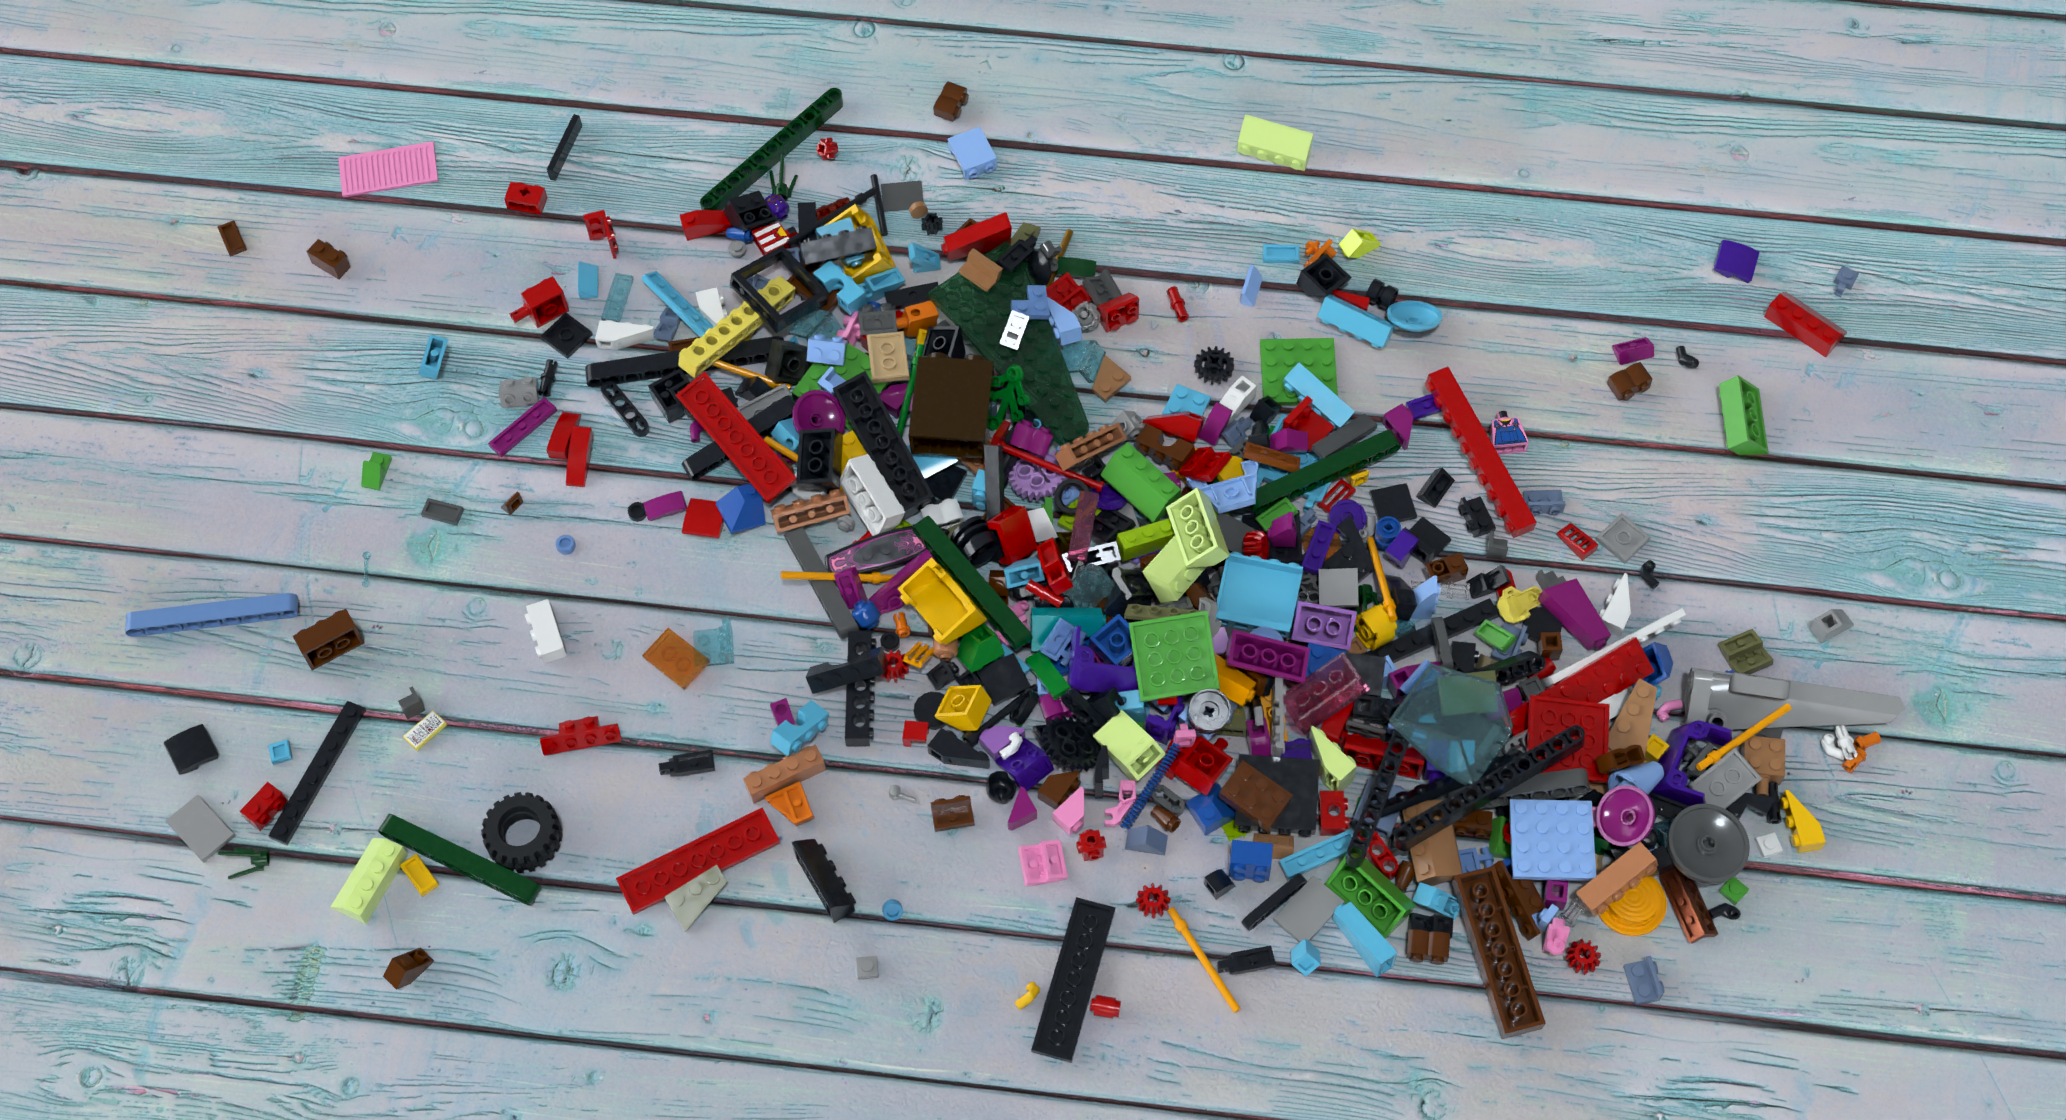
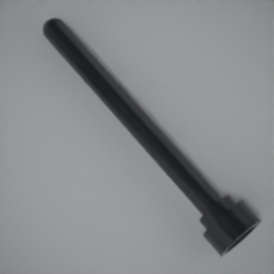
M1033 684L1031 689L1037 692L1038 686ZM1021 694L980 726L978 730L966 732L962 736L963 741L969 742L973 747L977 745L981 733L988 728H992L1007 716Z

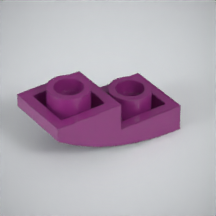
M1216 402L1201 430L1199 438L1213 446L1217 445L1223 429L1228 425L1233 410Z
M682 491L665 494L643 503L649 521L656 520L667 514L672 516L687 509Z

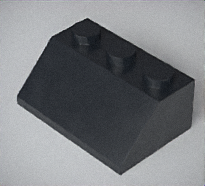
M836 428L799 431L797 485L819 490L840 489L843 435Z

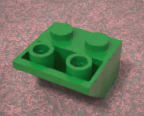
M983 623L963 635L956 658L972 673L982 669L984 665L998 660L1005 652L997 635Z

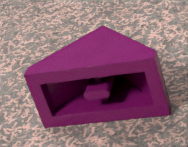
M1289 428L1280 430L1270 435V449L1283 453L1308 452V433Z
M1021 786L1008 820V830L1011 831L1037 819V810L1025 788Z

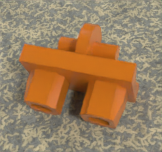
M1329 238L1320 248L1318 247L1320 245L1318 240L1315 242L1308 241L1305 244L1307 249L1305 254L1307 256L1313 254V256L1304 266L1307 267L1320 258L1321 254H1328L1332 258L1337 253L1331 246L1333 241Z

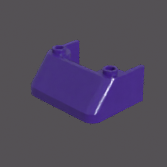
M1076 626L1071 637L1068 685L1078 692L1095 694L1113 687L1117 688V692L1139 690L1134 659L1132 667L1094 663L1093 650L1087 646L1079 645L1081 626Z
M1700 720L1674 728L1667 740V744L1670 746L1658 761L1663 767L1664 777L1651 792L1689 806L1706 804L1705 793L1686 788L1688 783L1687 775L1679 770L1685 756L1683 749L1685 746L1690 745L1692 739L1704 740L1724 746L1732 740L1731 729Z

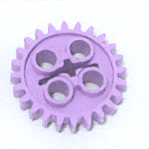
M1048 448L1045 457L1033 452L1031 453V455L1060 466L1054 455L1056 450L1050 453ZM1019 458V461L1015 463L1011 472H1009V482L1012 490L1016 491V495L1021 494L1022 499L1028 496L1029 501L1036 497L1037 502L1040 497H1043L1044 500L1048 495L1053 498V493L1062 481L1068 479V477Z

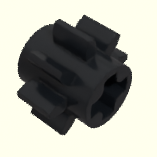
M927 213L925 218H921L922 230H926L927 235H937L939 230H943L942 217L938 218L937 213Z

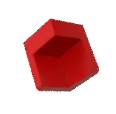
M905 720L902 737L903 746L911 747L912 741L926 742L927 734H929V723Z

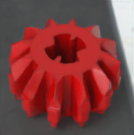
M1259 530L1247 532L1245 537H1243L1244 543L1242 544L1245 556L1256 555L1266 560L1270 549L1267 535H1265L1264 531Z
M890 649L889 654L885 653L889 665L885 674L880 675V677H886L887 682L894 679V682L897 683V678L904 680V674L909 673L908 667L910 664L903 661L905 654L901 655L899 649L896 653H893V650Z
M1151 883V888L1144 885L1143 891H1138L1136 904L1139 905V912L1144 911L1145 917L1149 913L1152 914L1153 919L1156 917V913L1162 917L1164 914L1163 910H1169L1168 904L1171 902V898L1167 897L1168 890L1162 891V885L1155 888V884Z
M1580 939L1579 943L1573 941L1571 947L1567 948L1566 952L1568 955H1566L1565 961L1570 962L1569 968H1576L1575 973H1579L1582 970L1583 974L1586 975L1588 970L1594 972L1595 966L1600 965L1601 953L1596 952L1598 945L1591 946V940L1585 944L1584 940Z

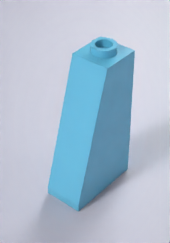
M1351 902L1346 905L1343 903L1336 907L1332 920L1374 975L1379 977L1391 969L1396 960V950Z

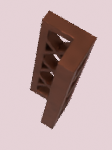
M1678 868L1659 875L1688 942L1695 943L1704 937L1717 936L1718 931L1695 881L1685 876Z

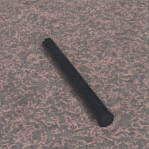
M872 174L870 176L872 188L874 187L877 190L874 199L881 236H887L888 230L878 176Z

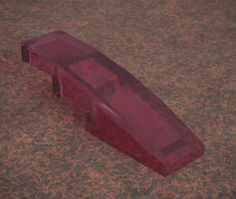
M1080 490L1067 560L1076 561V559H1079L1085 563L1087 562L1099 493Z

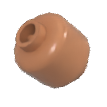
M934 638L933 654L940 658L941 661H951L952 658L958 655V638L947 645L944 643L940 645Z

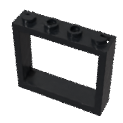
M783 246L731 273L730 286L775 333L827 304L829 292L826 287L822 286L815 276L810 274L803 264L798 262L792 253ZM779 261L814 295L781 315L746 280Z

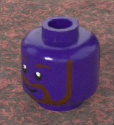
M771 194L765 198L776 220L782 221L788 216L789 204L780 194Z

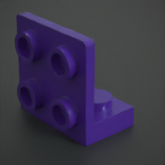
M1179 696L1178 705L1174 706L1167 721L1159 715L1148 714L1145 731L1155 741L1167 745L1169 740L1174 738L1175 731L1177 730L1175 728L1177 723H1179V715L1185 708L1183 696Z
M1023 738L1016 753L1005 760L1001 756L995 760L999 767L1013 776L1018 788L1020 789V786L1024 787L1026 791L1054 770L1051 761L1045 755L1046 752L1026 738Z

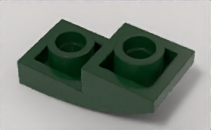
M1058 257L1056 275L1062 276L1068 272L1072 278L1095 276L1097 261Z

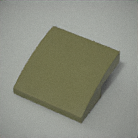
M1753 629L1718 643L1719 649L1728 665L1737 673L1752 674L1773 665V658L1763 648V641Z

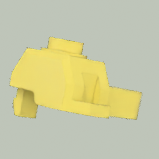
M1512 586L1504 589L1497 603L1500 616L1508 623H1518L1529 618L1531 615L1529 610L1541 604L1538 600L1542 593L1541 589L1535 586L1524 591L1517 590Z

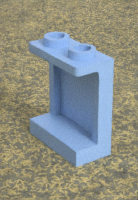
M981 127L947 138L948 149L951 154L955 155L965 180L976 178L981 174L997 169V157Z

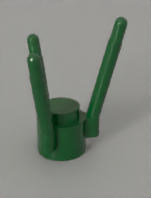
M781 154L779 183L775 186L772 170L769 171L772 194H780L787 200L792 195L798 175L794 176L789 188L787 184L783 183L784 155Z
M1362 584L1358 586L1359 607H1356L1357 615L1360 613V603L1363 604V611H1367V604H1370L1372 600H1374L1376 606L1380 604L1377 599V593L1373 592L1371 585ZM1354 626V632H1357V626Z
M235 848L234 851L218 852V855L250 857L251 865L256 866L229 875L228 879L237 878L255 871H264V866H269L270 862L269 850Z

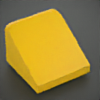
M1361 470L1345 476V479L1352 487H1356L1368 481L1369 471Z

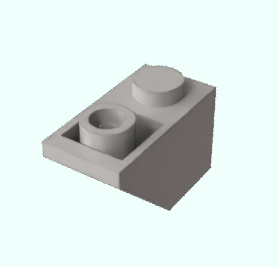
M1831 609L1816 617L1810 629L1819 641L1824 643L1854 626V623L1842 609Z

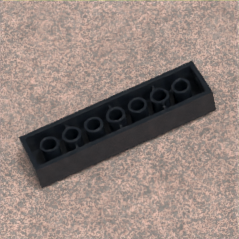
M866 371L832 388L872 461L875 462L881 475L884 476L886 483L894 492L898 502L903 506L905 511L903 519L905 520L920 512L928 504H935L937 501Z

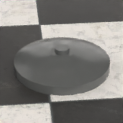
M1712 804L1692 805L1682 810L1673 819L1668 828L1666 843L1672 862L1680 872L1696 882L1703 884L1727 882L1734 878L1746 865L1750 852L1747 832L1737 817L1722 807Z

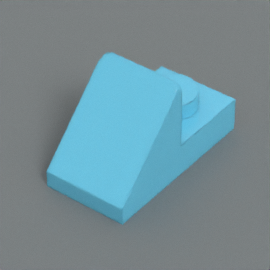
M913 242L908 245L909 258L912 261L914 273L941 269L939 253Z

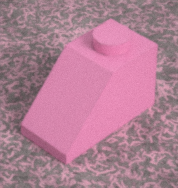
M1082 787L1078 788L1053 812V821L1069 836L1074 832H1079L1084 826V788Z

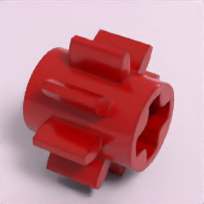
M832 138L820 139V143L817 145V154L821 155L823 160L835 158V154L838 152L837 142H832Z

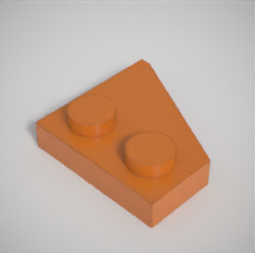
M800 781L765 796L766 801L795 826L815 818Z

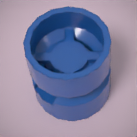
M1385 516L1378 520L1374 540L1379 549L1385 551L1401 532L1400 522L1396 518Z

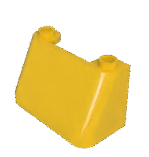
M856 204L825 224L828 225L850 217L855 231L860 226L872 228L877 247L876 251L864 254V262L858 267H846L843 264L845 269L843 273L847 276L850 275L857 285L864 283L866 277L896 268L875 221Z
M932 557L898 588L902 594L900 596L902 601L906 605L911 604L932 627L935 633L933 637L940 645L942 643L947 645L988 620L950 574Z

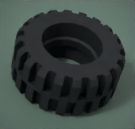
M517 792L512 797L509 795L504 796V800L501 802L499 800L493 804L494 808H490L487 811L486 815L488 818L483 819V829L481 830L483 843L492 860H495L496 864L511 871L516 869L517 873H524V870L527 869L529 872L535 871L537 866L544 867L546 865L545 861H551L555 857L553 852H558L560 848L559 842L562 841L561 823L552 805L548 801H544L543 797L539 795L534 797L533 793L526 792L525 795ZM530 819L540 824L539 832L531 842L521 846H512L505 843L506 831L515 822Z

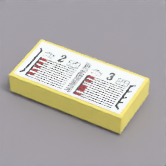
M432 710L403 737L418 751L446 727L447 724Z

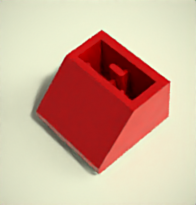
M1128 292L1097 306L1101 315L1099 322L1106 333L1111 330L1115 331L1121 326L1131 324L1139 319L1138 296Z

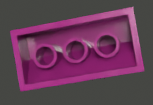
M1233 629L1227 643L1225 659L1227 665L1305 683L1310 648Z

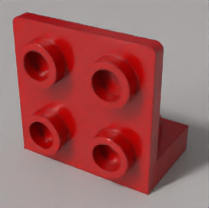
M604 210L584 214L583 217L590 241L607 237L613 259L617 258L615 252L619 250L610 216L606 217Z
M1306 396L1283 420L1282 430L1289 428L1308 433V451L1313 452L1311 450L1312 445L1328 436L1334 430V425L1313 411V399Z

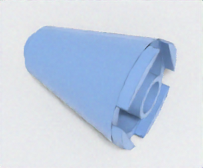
M1655 761L1618 770L1609 776L1608 787L1611 790L1617 786L1631 785L1649 794L1664 777V770Z

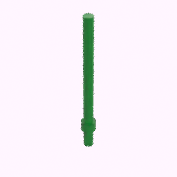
M923 344L917 345L915 357H912L910 380H908L897 424V429L901 436L903 435L914 391L918 356L923 355L925 348Z

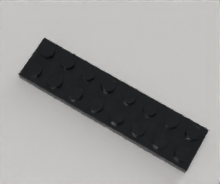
M1076 897L1032 1045V1053L1072 1063L1116 907Z

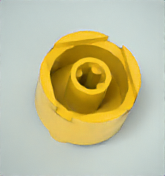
M1383 605L1373 606L1367 609V611L1356 615L1354 626H1357L1358 631L1355 633L1365 648H1372V651L1394 640L1397 624L1395 621L1391 622Z

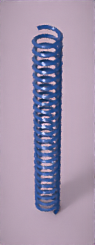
M1172 743L1170 750H1167L1168 753H1165L1164 760H1161L1162 763H1159L1157 770H1154L1153 777H1150L1151 780H1148L1147 787L1141 790L1140 797H1137L1138 800H1135L1136 804H1133L1134 807H1131V810H1129L1130 814H1126L1127 817H1124L1125 821L1123 820V824H1120L1121 828L1124 826L1131 829L1127 825L1133 826L1130 821L1135 823V820L1131 817L1137 819L1134 814L1140 816L1135 810L1142 812L1139 808L1144 809V807L1140 804L1146 806L1143 801L1148 802V800L1144 797L1150 799L1147 794L1153 795L1148 790L1155 792L1151 787L1155 789L1157 787L1152 783L1159 785L1155 780L1159 782L1161 780L1156 776L1163 779L1159 773L1166 775L1161 770L1168 772L1164 767L1168 769L1170 767L1165 763L1172 765L1168 760L1172 762L1174 760L1169 756L1176 759V756L1172 753L1176 755L1178 753L1173 749L1181 752L1176 747H1180V745Z

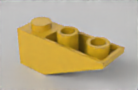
M1785 790L1780 798L1781 808L1785 810V822L1787 828H1790L1792 833L1791 843L1793 847H1796L1797 853L1821 850L1826 843L1821 824L1789 790Z

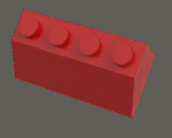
M1787 292L1778 294L1768 306L1764 316L1824 357H1827L1847 334V331Z
M1347 734L1343 753L1346 756H1351L1355 760L1357 767L1378 771L1389 743L1383 742L1378 738L1369 739L1359 734ZM1408 747L1398 776L1420 780L1426 751L1419 747ZM1392 749L1395 753L1401 752L1399 749ZM1385 766L1388 770H1394L1392 766Z

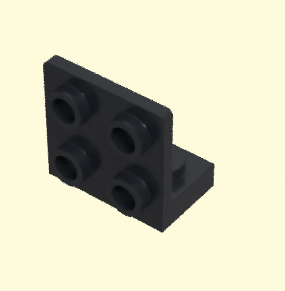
M1421 517L1409 530L1405 527L1407 531L1419 539L1412 554L1424 564L1432 562L1451 542V538L1424 517Z

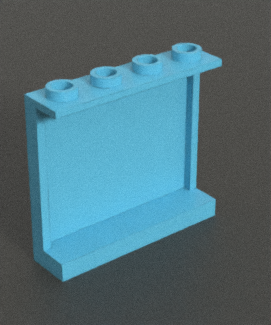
M1239 552L1229 553L1230 556L1225 561L1217 597L1216 618L1222 621L1221 625L1248 631L1267 626L1277 630L1282 637L1289 638L1303 575V567L1297 563H1281L1276 559L1264 560L1256 555L1249 557Z

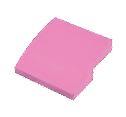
M1060 840L1041 841L1039 845H1024L1018 848L1025 886L1047 884L1068 878Z

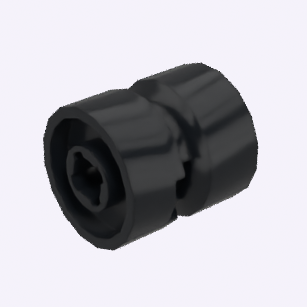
M1375 278L1370 284L1365 297L1370 298L1369 302L1373 304L1379 303V307L1387 310L1390 305L1394 304L1399 289L1391 285L1385 286L1384 282Z

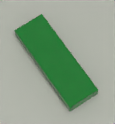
M1039 651L1025 659L1026 664L1054 701L1062 697L1071 688L1049 658Z

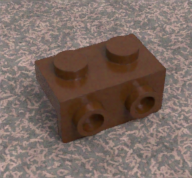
M958 795L953 799L947 800L940 798L930 803L935 832L975 825L970 796Z

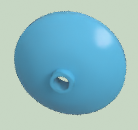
M1400 301L1388 307L1387 317L1395 326L1403 330L1422 332L1438 326L1442 321V312L1429 303Z

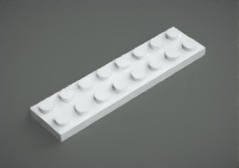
M1683 608L1674 611L1541 680L1544 688L1547 686L1549 688L1632 637H1637L1639 643L1665 629L1682 622L1680 618L1685 616L1686 613Z

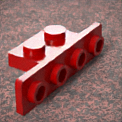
M588 716L583 719L567 720L559 723V734L541 737L540 744L543 755L546 756L621 742L622 739L617 723L600 726L598 716Z

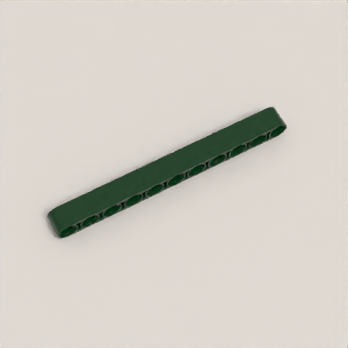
M838 88L827 90L700 199L701 210H723L729 199L739 197L780 161L781 154L785 157L843 107L841 90Z

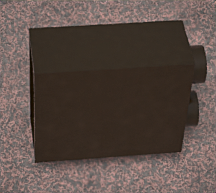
M940 352L931 353L928 357L918 356L908 434L911 454L984 458V445H988L995 385L993 361H989L981 355H969L965 359L950 358L947 354Z

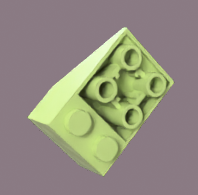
M1122 709L1117 716L1112 717L1093 735L1101 747L1107 745L1108 755L1129 780L1132 781L1140 780L1165 756V752L1157 742Z
M1312 726L1309 735L1311 740L1310 748L1313 758L1319 760L1321 781L1330 791H1343L1354 781L1357 767L1356 762L1351 756H1346L1338 744L1332 743L1327 739L1326 734L1321 729H1316Z

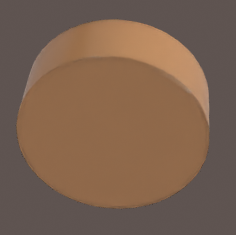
M918 201L910 206L909 212L913 218L919 219L927 214L928 208L924 202Z

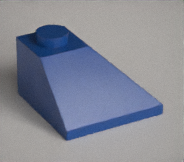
M751 483L735 487L716 502V506L731 534L766 524L762 497Z
M1653 642L1644 647L1643 651L1655 672L1642 680L1655 686L1670 677L1673 660L1667 645Z
M1219 783L1214 786L1207 796L1200 793L1184 802L1205 836L1235 819L1236 810L1219 798V792L1222 789Z

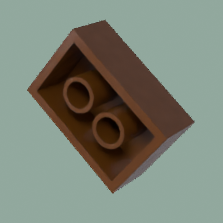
M346 608L335 612L324 620L317 621L315 625L302 629L293 635L311 670L365 643Z
M1243 760L1219 792L1221 800L1267 832L1271 830L1293 797L1290 792Z

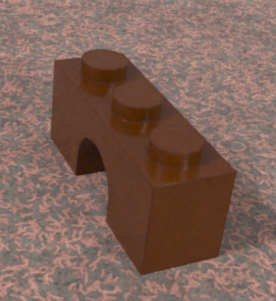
M1149 424L1145 425L1135 439L1136 449L1142 455L1152 457L1159 463L1163 462L1174 470H1180L1195 452L1193 444L1180 438L1171 446H1163L1162 444L1165 442L1163 431Z

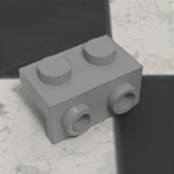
M524 377L519 380L506 379L500 381L499 397L501 407L535 405L539 401L537 378Z

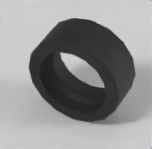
M1069 478L1057 486L1054 500L1062 513L1068 516H1077L1083 514L1089 508L1091 493L1083 481ZM1071 486L1080 488L1084 494L1082 504L1076 508L1066 507L1062 502L1063 491Z

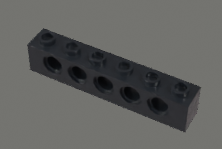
M848 631L847 662L858 657V653L861 651L876 648V638H873L872 631ZM875 677L846 685V747L870 746V739H874V728L871 727V721H874V709H871V703H875V692L872 691V685H875ZM858 687H865L864 690H857ZM860 704L865 705V706H864L863 708H861V709L856 708V706H858V705H860ZM859 722L864 723L863 726H855Z

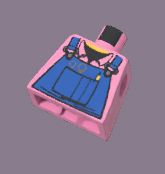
M1507 411L1498 412L1496 414L1497 419L1492 420L1490 427V441L1498 455L1526 452L1529 442L1519 418H1509Z

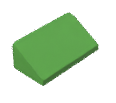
M1499 816L1492 820L1493 829L1490 836L1489 850L1495 858L1505 859L1509 857L1511 859V845L1503 838L1504 826L1510 822V819L1504 816Z

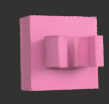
M1187 723L1179 724L1180 729L1175 731L1173 743L1180 745V747H1192L1196 740L1195 729L1188 730Z

